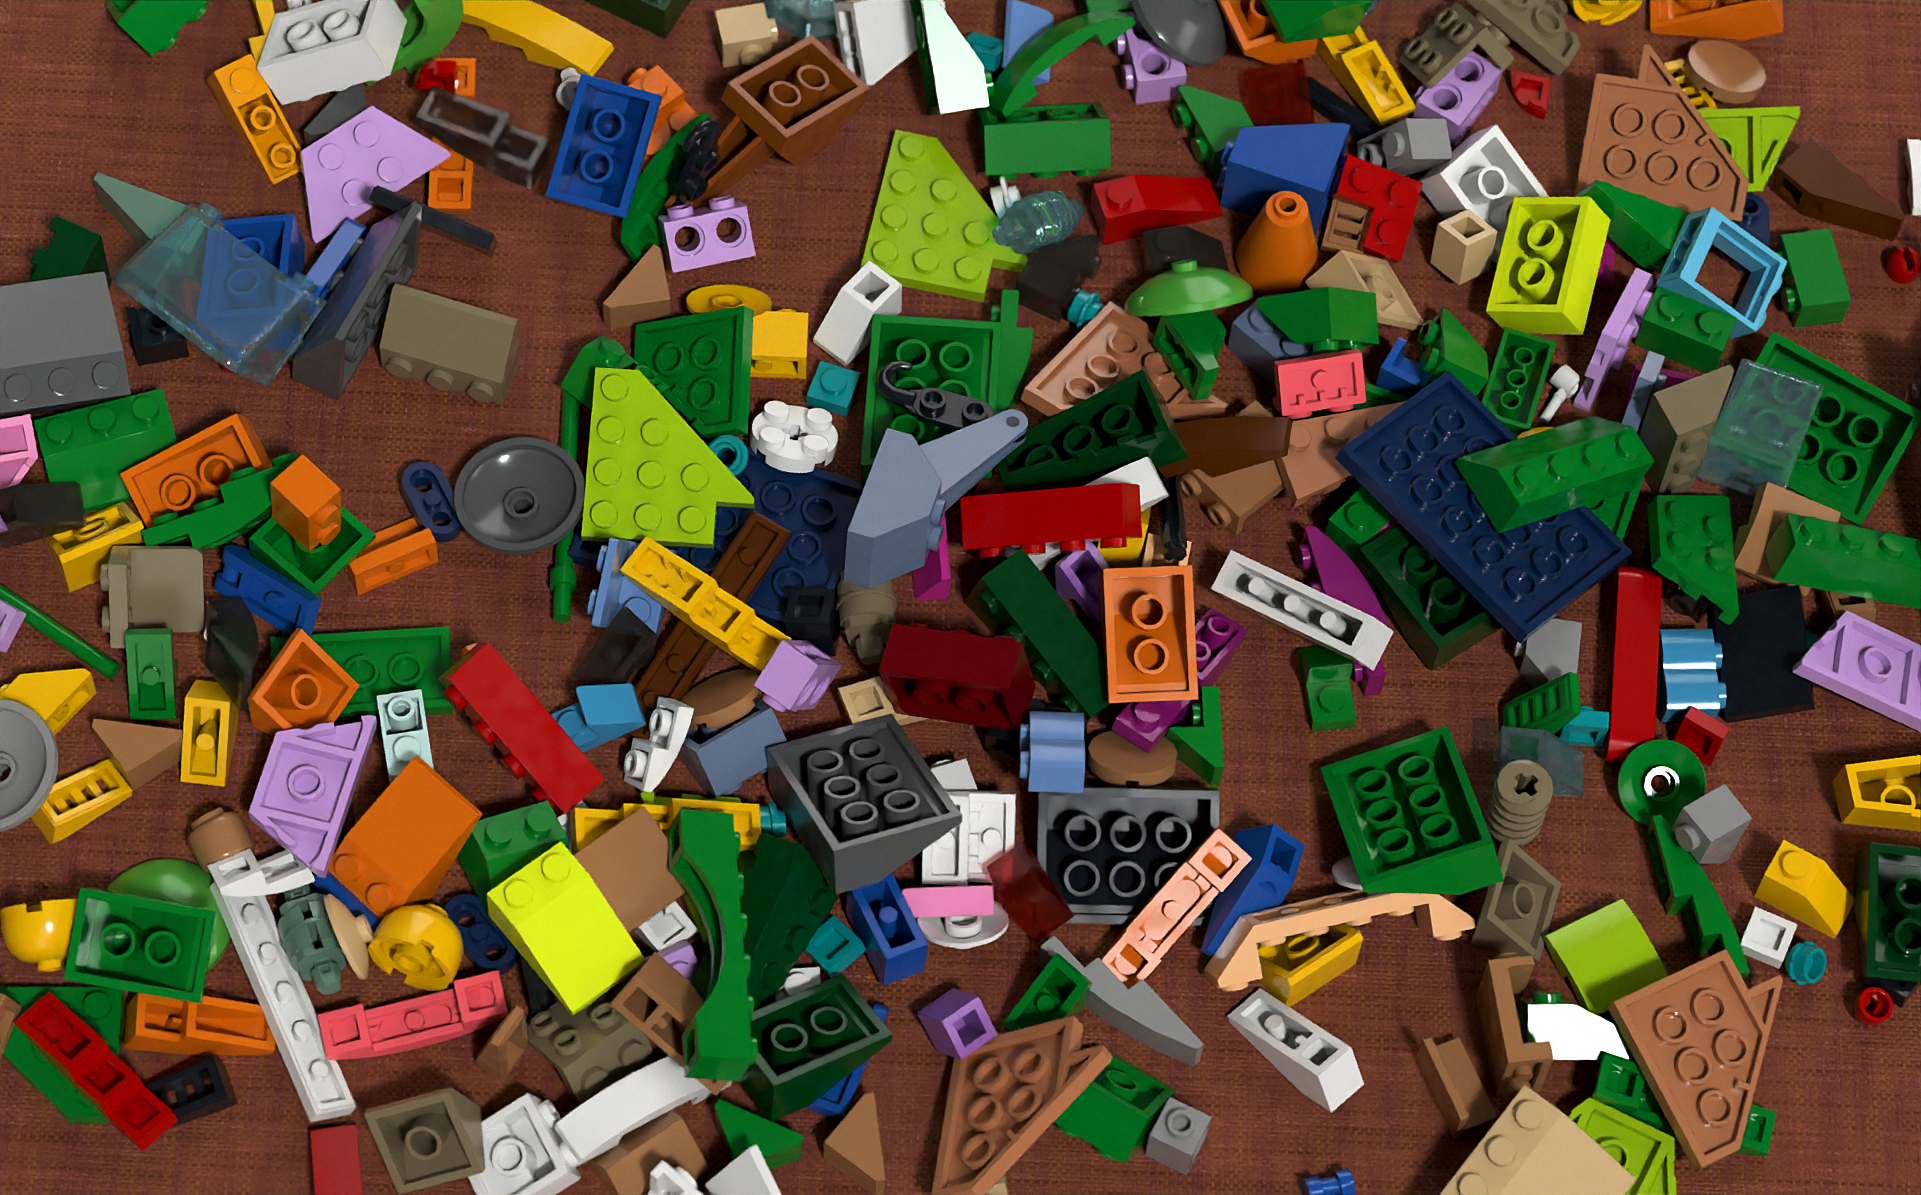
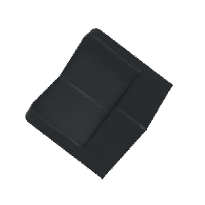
M790 588L784 622L788 637L792 640H807L829 656H836L841 630L839 615L836 610L837 600L834 589Z

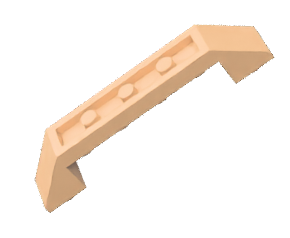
M1353 889L1239 916L1205 967L1204 973L1207 980L1218 988H1222L1223 991L1241 990L1249 986V981L1262 978L1257 943L1261 946H1274L1284 943L1286 936L1302 933L1304 936L1321 935L1329 931V926L1345 923L1348 926L1364 925L1372 921L1371 916L1387 913L1390 916L1406 915L1414 911V906L1418 928L1436 940L1445 941L1459 938L1462 936L1461 931L1476 928V923L1473 917L1439 894L1377 893Z

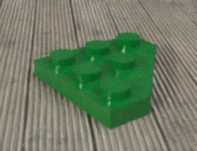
M746 306L636 324L634 360L641 365L650 367L657 373L659 379L669 386L668 391L663 396L693 423L692 426L701 435L710 440L721 435L739 436L748 434L754 311Z
M0 987V994L6 995L22 1006L18 1018L50 992L102 1037L110 1051L120 1059L125 999L124 990L108 987ZM14 1025L3 1056L12 1064L13 1068L37 1092H40L69 1124H111Z

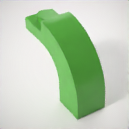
M409 0L407 7L402 12L407 19V23L391 74L404 67L411 74L422 65L431 61L447 46L456 34L462 21V0ZM367 81L365 83L367 86H370L378 81Z

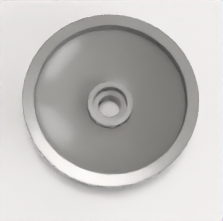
M0 699V832L23 823L43 805L56 779L58 748L52 730L40 715L21 703ZM10 768V774L7 779L1 781L3 771Z

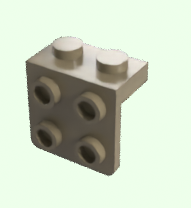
M1455 2L1451 7L1444 9L1437 15L1434 24L1422 36L1416 37L1409 42L1399 61L1422 84L1430 89L1436 86L1475 47H1478L1502 70H1505L1515 58L1505 48L1510 43L1509 39L1494 24L1492 25L1480 12L1473 16L1462 5Z
M113 546L108 564H101L100 572L101 591H109V606H103L102 631L103 633H110L111 648H126L125 634L127 629L172 628L173 632H199L204 628V562L201 549H195L193 546Z
M605 992L573 1016L558 1000L526 1023L528 1044L557 1068L572 1100L578 1106L625 1078L656 1055L647 1036L610 1005L615 997L608 992Z

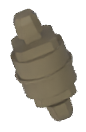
M843 570L840 572L841 581L837 584L838 601L836 602L841 631L847 636L849 645L857 647L859 659L863 664H878L883 657V643H887L892 624H896L895 610L897 608V599L894 597L892 581L889 580L868 589L843 582Z

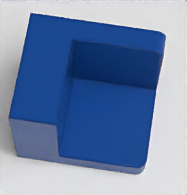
M1399 337L1380 367L1376 386L1411 398L1422 390L1421 369H1419L1418 363L1404 357L1407 340Z

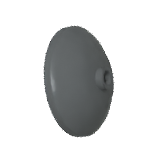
M1131 0L1138 19L1150 37L1166 53L1178 61L1194 67H1207L1219 60L1225 53L1228 43V26L1217 0Z
M510 438L493 443L482 449L463 467L454 489L455 511L463 530L473 541L482 547L502 554H531L555 545L573 530L583 513L585 482L576 461L561 447L537 438ZM523 508L530 509V511L527 513H517L520 509Z

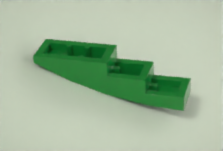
M1662 815L1652 816L1645 837L1666 914H1685L1695 954L1713 951L1716 954L1727 949L1745 982L1750 970L1735 927L1714 885L1694 856L1680 846L1672 827Z

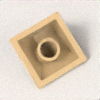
M1340 250L1305 281L1310 290L1333 287L1376 293L1377 320L1380 325L1420 331L1424 325L1423 319L1385 259Z

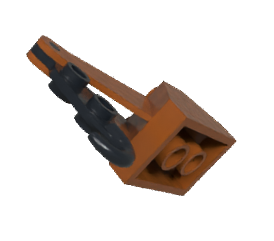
M812 34L727 83L721 100L737 115L722 134L721 125L715 118H707L701 121L688 134L682 145V150L685 152L684 157L687 161L684 168L673 180V185L675 186L674 194L665 203L662 212L668 215V208L684 204H691L693 209L705 207L709 204L710 199L717 198L776 152L792 164L797 165L822 150L863 105L870 88ZM755 132L759 135L750 144H748L740 153H738L731 161H729L731 157L747 142V140Z

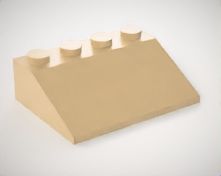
M1524 1085L1440 1195H1625L1636 1181V1178L1563 1112Z

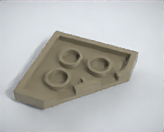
M1466 0L1473 6L1475 11L1484 15L1500 28L1509 39L1517 42L1534 56L1542 66L1547 67L1557 76L1568 67L1581 46L1576 32L1569 31L1564 16L1568 13L1564 0Z

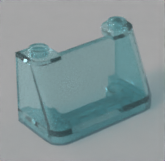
M204 200L201 201L199 206L190 202L122 265L113 278V282L221 365L242 377L269 387L327 301L314 292L318 284L299 271H296L293 277L280 271L225 229L226 226L220 221L224 214Z

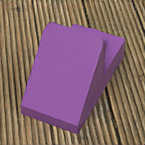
M1087 542L1086 551L1068 552L1055 564L1056 592L1062 599H1075L1096 630L1102 633L1099 571L1111 568L1093 542Z

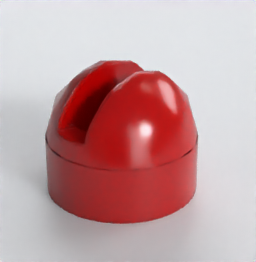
M1909 247L1895 249L1889 255L1885 265L1887 276L1899 284L1913 282L1921 268L1920 256L1914 249ZM1906 260L1908 261L1911 267L1910 270H1907Z
M1869 987L1855 998L1852 1007L1854 1016L1867 1026L1879 1025L1892 1015L1893 1001L1884 989ZM1872 998L1876 1003L1868 1013L1865 1008Z

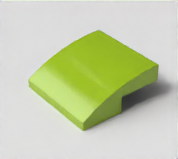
M1623 899L1608 904L1543 936L1561 978L1568 977L1581 1007L1597 1015L1609 1010L1607 1006L1614 1001L1668 976L1650 939Z

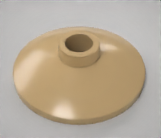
M332 894L324 896L329 920L350 966L360 980L368 978L369 955L367 943L374 940V933L366 916L362 914L355 918L350 910Z

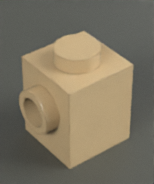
M764 3L715 10V36L723 68L742 64L756 65L772 57V43L778 42V31L775 18H767Z
M1469 209L1450 217L1437 225L1430 263L1456 284L1461 285L1490 270L1497 231Z

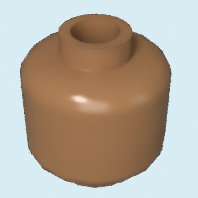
M221 807L201 816L190 825L193 831L188 836L187 843L201 869L206 874L211 875L208 869L210 864L232 857L249 848L252 853L255 850L256 845L241 817L235 812H224Z

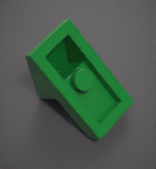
M172 628L127 629L125 638L130 720L176 719L178 660L174 659Z
M1325 647L1298 649L1297 654L1311 732L1355 727L1357 718L1350 685V676L1353 669L1352 660Z
M1202 686L1199 702L1191 703V727H1169L1166 738L1175 745L1178 753L1177 758L1210 786H1220L1224 768L1219 686Z
M1057 953L1002 1024L1012 1032L1078 1014L1085 1005L1092 982Z

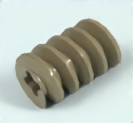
M1515 760L1508 763L1500 771L1485 816V823L1490 836L1499 844H1501L1502 839L1510 838L1518 846H1523L1532 842L1539 834L1553 795V781L1541 765L1530 760Z

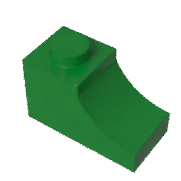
M1212 310L1161 316L1152 341L1194 401L1209 398L1220 368L1216 360L1227 330Z

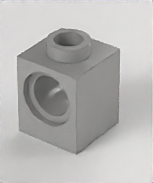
M1169 1097L1149 1136L1145 1155L1187 1176L1207 1138L1212 1117Z

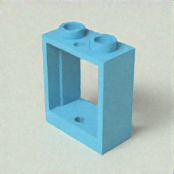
M1709 207L1687 215L1656 285L1736 317L1737 321L1730 337L1733 339L1754 333L1764 324L1767 317L1765 311L1772 296L1779 290L1783 279L1781 275L1788 261L1716 209ZM1711 244L1751 271L1735 309L1695 282Z

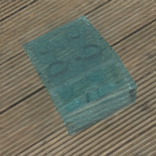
M1742 358L1711 435L1697 478L1755 499L1758 485L1768 481L1788 489L1825 386Z

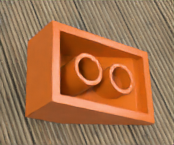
M1650 0V29L1653 34L1742 41L1783 33V0Z
M235 413L120 473L147 529L154 527L152 520L162 515L177 512L180 518L195 513L193 508L195 504L213 498H219L220 504L224 503L219 485L230 482L229 475L231 473L249 467H255L256 472L273 466L249 418ZM187 539V540H184V541L175 543V544L170 545V546H177V545H179V544H181V543H184V542H186V541H188V540H190V539Z
M1192 565L1100 570V611L1108 703L1198 700Z
M419 756L414 757L347 833L334 854L328 871L381 920L402 906H424L431 900L483 813Z

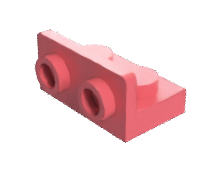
M1358 348L1274 362L1277 396L1272 397L1273 406L1282 416L1286 415L1289 419H1302L1311 416L1312 411L1328 409L1330 412H1346L1354 408L1353 404L1366 403L1362 352Z

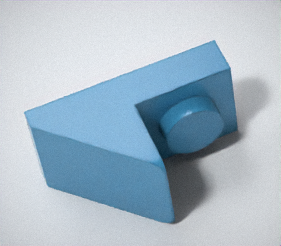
M631 683L577 687L575 689L579 702L551 714L583 753L646 725L635 688Z

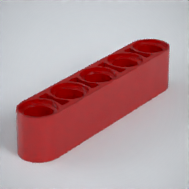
M1618 566L1615 571L1612 592L1606 712H1609V729L1604 740L1605 761L1623 763L1627 755L1637 746L1654 740L1662 574L1657 570Z

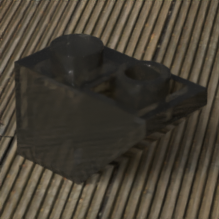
M1092 234L1036 248L1016 280L1015 290H1019L1018 304L1060 323L1066 311L1070 309L1077 294L1084 290L1081 287L1086 278L1094 279L1103 261V257L1098 255L1101 238Z
M77 482L17 484L0 489V516L8 531L0 533V546L4 548H10L87 526L81 488Z

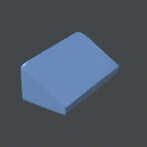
M1007 0L1003 70L1024 47L1053 27L1054 16L1051 12L1019 0ZM1051 67L1031 80L1034 86L1049 82Z

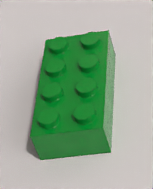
M1505 327L1482 404L1511 432L1522 434L1531 428L1557 342Z

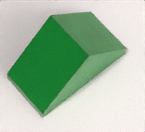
M718 1100L715 1106V1125L730 1163L748 1148L755 1145L758 1146L769 1170L800 1160L803 1154L804 1135L725 1101Z

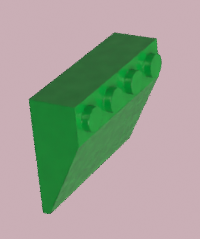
M873 314L861 453V482L866 483L886 428L913 435L919 446L955 432L926 424L902 406L885 400L879 393L876 384L880 370L891 362H910L913 365L912 370L898 371L891 376L890 381L895 387L906 390L926 388L946 390L984 401L991 406L996 414L1002 322ZM992 470L989 471L982 479L991 478Z
M1773 331L1709 444L1799 494L1841 512V517L1861 527L1921 429V411Z
M1448 726L1320 768L1363 892L1462 895L1504 881L1492 838Z

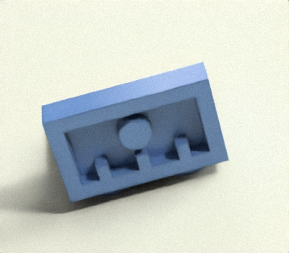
M610 538L608 546L602 545L598 555L597 571L602 572L599 590H592L588 602L587 614L593 616L591 625L658 637L665 607L620 572V568L640 543Z

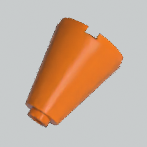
M1280 191L1273 194L1237 245L1235 258L1240 271L1239 275L1252 286L1255 292L1263 295L1304 291L1308 287L1305 281L1319 268V251L1308 205L1304 198L1295 192Z

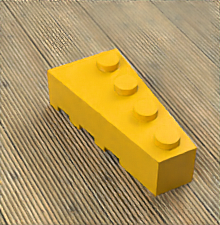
M1921 755L1847 764L1833 779L1832 783L1841 823L1921 832Z

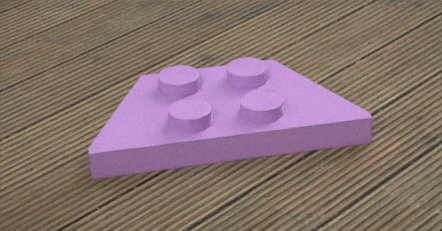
M370 106L300 152L312 243L315 245L339 230L347 218L354 220L373 208L369 198L374 186L377 187L378 185L396 193L450 158L451 154L445 148L374 106Z
M1639 268L1634 270L1601 333L1585 373L1587 378L1577 394L1573 406L1589 412L1612 368L1620 370L1629 350L1627 346L1632 337H1637L1645 316L1644 314L1652 299L1653 293L1651 292L1654 288L1652 274Z
M1845 611L1793 666V673L1921 732V645L1852 612Z
M361 716V722L334 726L333 721L317 724L307 730L295 728L279 731L275 734L249 809V817L251 821L318 877L326 878L377 727L376 716Z

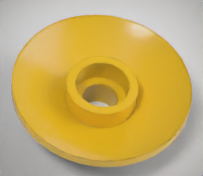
M718 284L701 287L692 291L687 296L686 306L692 314L746 306L754 311V322L762 313L772 310V301L765 293L754 288L741 285Z

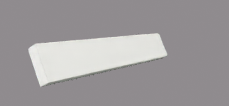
M213 881L210 890L310 1122L350 1115L357 1106L337 1060H327L317 1014L299 973L292 968L288 956L282 949V939L278 930V924L265 895L252 897L223 896Z

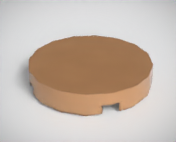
M1718 40L1700 41L1691 46L1683 65L1685 76L1696 89L1702 92L1703 87L1713 92L1711 97L1718 101L1732 104L1747 103L1754 100L1756 95L1760 94L1766 80L1764 67L1755 56L1741 47Z
M751 669L729 671L712 677L690 690L680 701L694 708L689 729L698 730L697 724L704 723L707 729L719 728L748 714L756 706L753 699L756 697L762 699L764 695L763 691L754 686L759 674Z
M1110 730L1099 734L1091 740L1088 747V765L1090 771L1096 776L1113 785L1126 786L1127 780L1138 781V787H1150L1163 783L1173 776L1178 753L1175 745L1165 736L1147 753L1115 731Z

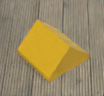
M123 501L42 535L43 541L69 593L100 580L101 564H108L113 546H146L141 532L145 530L142 521Z
M1341 923L1329 926V931L1321 935L1304 936L1302 933L1286 936V941L1282 944L1274 946H1261L1258 944L1262 978L1258 980L1271 996L1291 1007L1354 966L1357 962L1363 937L1360 931Z

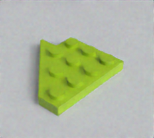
M895 130L860 269L871 261L901 283L903 287L983 303L992 267L1028 274L1030 260L936 137Z
M595 367L581 531L582 541L609 542L610 538L641 543L648 536L664 546L714 549L717 506L754 508V497L640 370Z

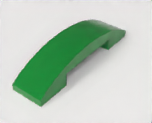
M1102 10L1073 17L1050 28L1024 47L1005 67L994 83V97L989 98L990 106L986 108L1000 116L1008 117L1038 95L1031 80L1085 41L1105 47L1136 24L1134 18L1116 10Z
M700 114L674 134L652 158L638 179L627 219H622L621 244L635 265L653 244L659 247L662 243L657 217L664 215L662 209L668 199L674 194L675 186L673 185V180L684 168L687 161L684 157L685 152L682 150V145L696 125L707 118H711L710 114Z
M1605 1052L1601 1057L1592 1097L1665 1134L1676 1137L1638 1064ZM1751 1104L1741 1147L1735 1153L1765 1157L1769 1151L1777 1112Z

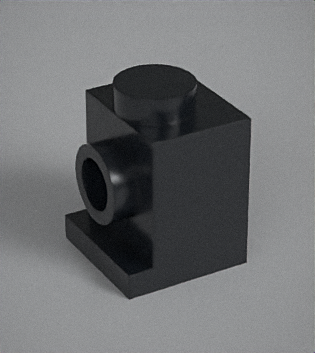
M177 303L137 311L135 306L127 308L138 366L190 357L187 340L195 339L194 331L192 328L180 326Z

